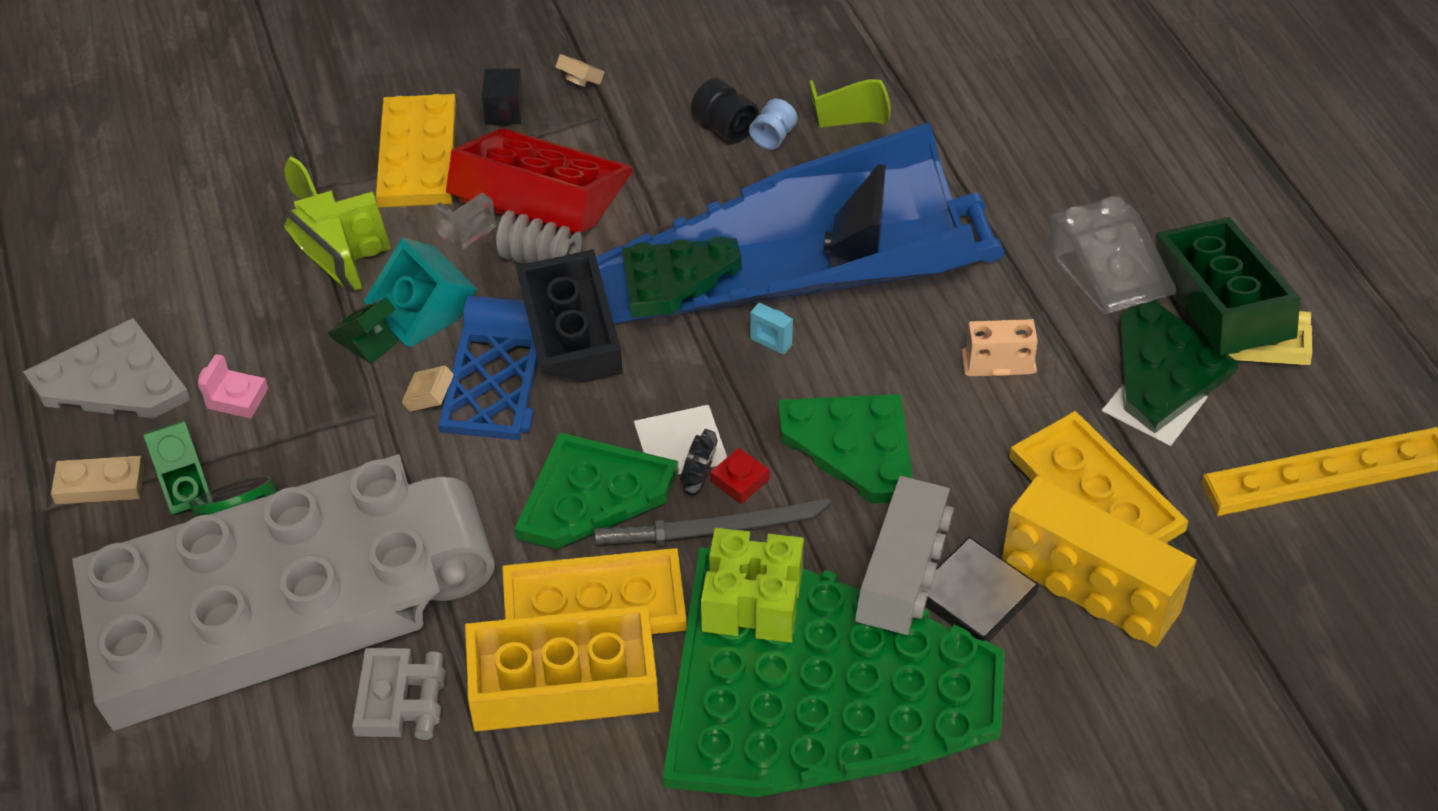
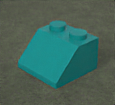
M402 237L364 299V302L368 305L387 297L396 309L385 318L388 322L387 326L405 346L412 347L457 322L464 312L467 297L469 295L474 296L477 288L435 246Z

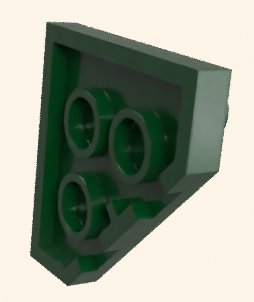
M716 236L707 241L691 242L679 239L672 241L670 244L652 245L650 243H637L631 247H622L631 318L672 314L682 308L681 300L689 295L698 298L717 286V278L724 273L732 276L742 270L741 253L737 238L730 239L724 236Z
M1150 296L1145 297L1121 314L1119 334L1122 344L1121 369L1122 379H1124V410L1154 434L1236 374L1239 365L1238 361L1228 354L1219 355L1208 339Z

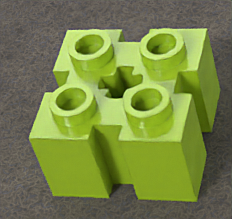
M715 528L709 556L710 571L706 572L701 598L702 632L738 636L739 627L756 629L757 639L792 643L797 598H799L803 572L804 538L768 534L767 543L750 541V531Z

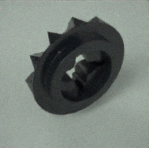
M705 428L701 436L696 435L693 439L680 482L684 484L683 492L695 496L704 486L718 443L714 431Z

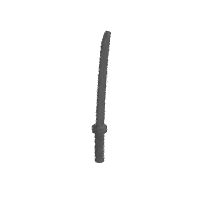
M826 498L785 507L668 523H664L663 519H654L653 525L594 528L595 545L648 541L655 542L657 547L665 546V540L714 535L715 528L742 531L796 522L817 517L830 507L831 500Z

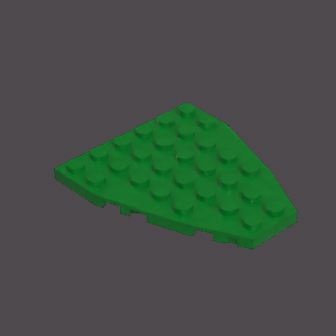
M699 547L663 773V788L762 797L902 771L1000 739L1004 675L1003 649L986 640L975 639L969 631L955 624L951 629L930 619V611L927 609L924 610L922 620L913 618L908 635L855 622L860 590L838 582V574L824 570L823 574L820 575L804 568L799 598H797L792 643L757 639L756 629L739 627L738 636L702 632L701 598L706 572L710 571L709 556L711 548Z

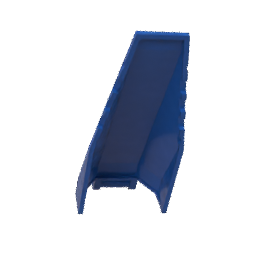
M928 122L782 170L741 189V196L722 205L719 201H715L706 206L707 212L687 221L683 216L672 221L673 227L653 237H651L650 233H646L633 239L626 245H620L597 256L596 259L614 324L938 275L981 260L995 262L1003 256L1004 249L1000 240L993 235L984 212L986 205L979 193H971L955 199L951 198L932 126ZM878 164L886 165L879 253L830 268L831 255L823 254L825 231L833 232L835 215ZM966 215L971 218L979 242L975 243L970 223L962 225L959 219L960 216ZM716 236H724L730 239L737 238L741 253L742 270L732 276L724 273L717 278V286L698 298L689 295L681 300L682 308L672 314L631 318L622 247H631L637 243H650L652 245L670 244L672 241L679 239L691 242L707 241Z

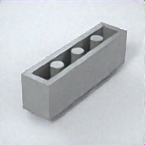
M899 476L860 589L855 622L908 635L913 618L922 620L928 598V593L922 592V589L931 590L937 563H933L931 560L940 561L946 535L940 534V531L949 532L954 513V507L947 506L950 488Z

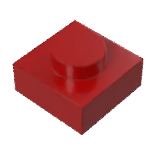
M737 448L710 471V482L740 504L745 502L770 480V469L740 448Z

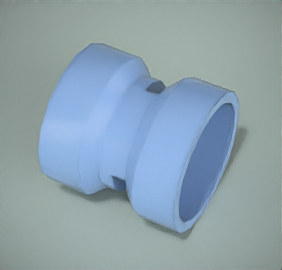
M781 99L769 100L761 110V115H758L749 127L751 138L760 147L770 150L777 149L786 138V134L796 125L798 119L796 111L786 101Z

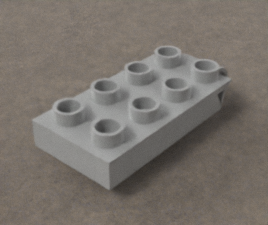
M399 454L385 459L369 461L357 468L297 487L285 488L275 494L210 515L197 516L188 522L122 543L110 544L100 550L72 558L94 704L113 731L419 630L424 624L422 612L429 600L448 601L467 596L485 585L494 573V558L473 493L468 485L463 481L450 477L430 478L408 485Z

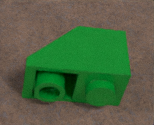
M183 419L143 432L171 515L191 509L189 503L194 498L208 492L209 489L185 420Z

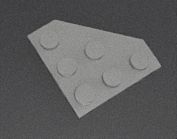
M134 318L23 371L28 384L44 407L60 408L62 404L81 405L83 411L115 414L116 410L135 411L138 417L156 418L190 400L186 387Z

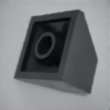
M878 164L835 215L833 232L825 231L823 254L831 255L830 268L879 253L886 165Z

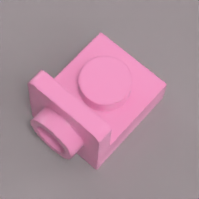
M218 354L214 355L208 367L202 369L198 379V387L202 392L207 409L250 419L268 390L265 378L228 370L225 357Z

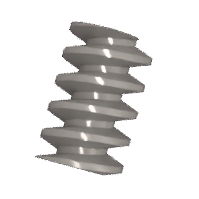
M508 210L502 216L496 236L497 252L500 257L506 260L513 259L520 264L531 263L581 252L582 236L579 231L570 239V228L567 226H562L557 232L556 224L553 222L547 223L543 228L541 219L535 218L530 223L529 217L521 214L516 220L515 212Z

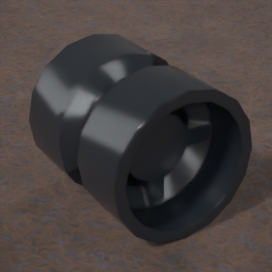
M713 78L703 83L695 93L691 103V114L703 125L713 129L714 133L725 141L735 144L741 142L750 134L749 127L759 115V108L756 103L743 94L738 95L737 91L723 80Z

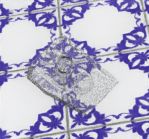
M1122 196L1108 197L1099 202L1080 207H1071L1066 211L1051 214L1050 253L1103 314L1176 293V287L1140 215Z

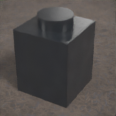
M520 69L484 70L482 103L485 125L521 124L523 87Z

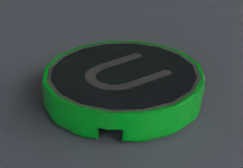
M272 476L251 477L208 491L194 498L189 504L195 518L256 500L255 498L262 495L266 497L275 494L277 489Z

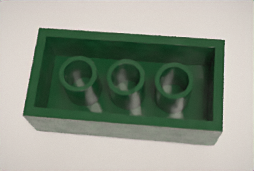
M1230 217L1156 233L1155 273L1219 355L1235 354L1243 350L1265 345H1275L1279 342L1297 338L1301 297Z

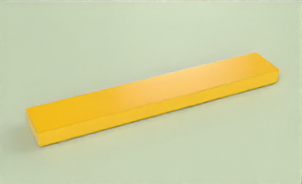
M1438 427L1203 474L1201 485L1216 515L1220 516L1438 471Z

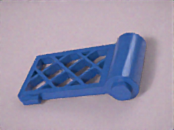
M472 295L467 297L463 315V330L452 369L454 376L446 393L438 425L440 433L521 440L522 432L530 433L534 409L528 408L537 369L538 357L524 300ZM471 341L485 342L492 347V349L477 358H474L469 352ZM517 345L529 346V354L516 362L506 353ZM500 356L508 367L491 377L482 366ZM477 371L484 381L466 391L460 384L461 379ZM516 375L522 381V386L507 395L498 384ZM492 389L500 400L483 410L474 399ZM467 403L476 413V415L466 421L451 420L453 412ZM507 407L515 415L513 426L498 425L490 419Z

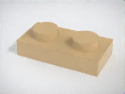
M141 456L57 461L51 496L55 504L140 499L145 469L144 462Z

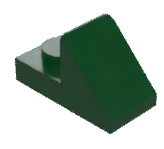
M384 297L355 310L331 329L328 334L334 341L364 361L374 363L398 342L396 336L387 326L388 322L385 320L396 309L389 299Z

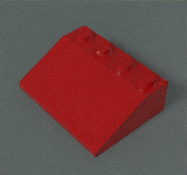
M500 128L451 150L446 193L459 196V200L467 204L481 203L491 206L492 210L499 214H504L508 210L515 212L517 215L525 214L529 217L530 223L533 219L539 218L542 220L543 225L553 222L559 229L562 226H567L570 228L571 235H574L579 231L583 233L598 223L631 175L633 166L509 129Z

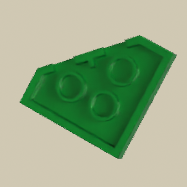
M901 394L778 400L781 442L792 450L799 448L811 456L814 465L836 480L840 481L843 478L858 488V495L870 503H890L899 476L913 479Z
M559 432L514 528L515 537L517 540L558 549L594 534V528H608L665 504L679 472L678 461Z

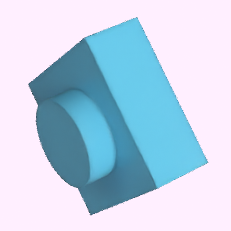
M759 302L750 312V339L784 355L792 346L793 318Z

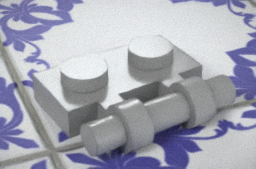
M365 648L352 725L354 735L363 737H401L403 722L414 721L416 723L415 737L421 740L431 739L433 737L434 725L440 721L441 706L437 702L439 690L445 684L446 671L442 668L444 656L439 652H428L425 664H412L411 649ZM409 686L421 687L420 700L407 699Z

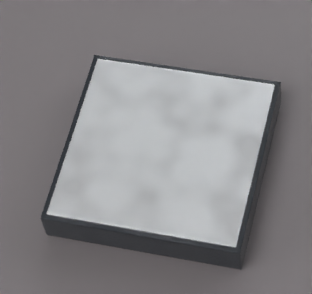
M969 536L936 568L931 590L923 588L922 592L928 593L925 607L950 625L953 626L955 624L969 631L975 639L990 642L1037 594L1039 584Z

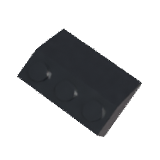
M594 249L517 265L516 271L541 371L582 382L622 374L621 348Z

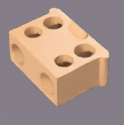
M1034 319L969 321L966 348L961 350L965 375L1008 376L1036 373L1035 355L1038 341ZM1019 330L1026 331L1024 334H1016V332ZM977 332H985L982 336H976Z

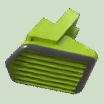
M332 191L294 201L296 208L287 212L283 223L286 231L310 258L349 291L363 289L355 260L375 256L380 252L392 249L373 191L337 202Z

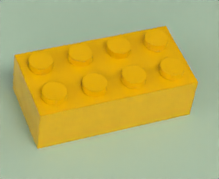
M1038 475L1010 509L1002 559L1029 578L1046 586L1053 594L1073 601L1085 608L1091 615L1111 622L1125 630L1134 639L1143 640L1154 647L1158 646L1181 613L1196 564V559Z
M648 605L465 624L468 703L474 732L659 712Z

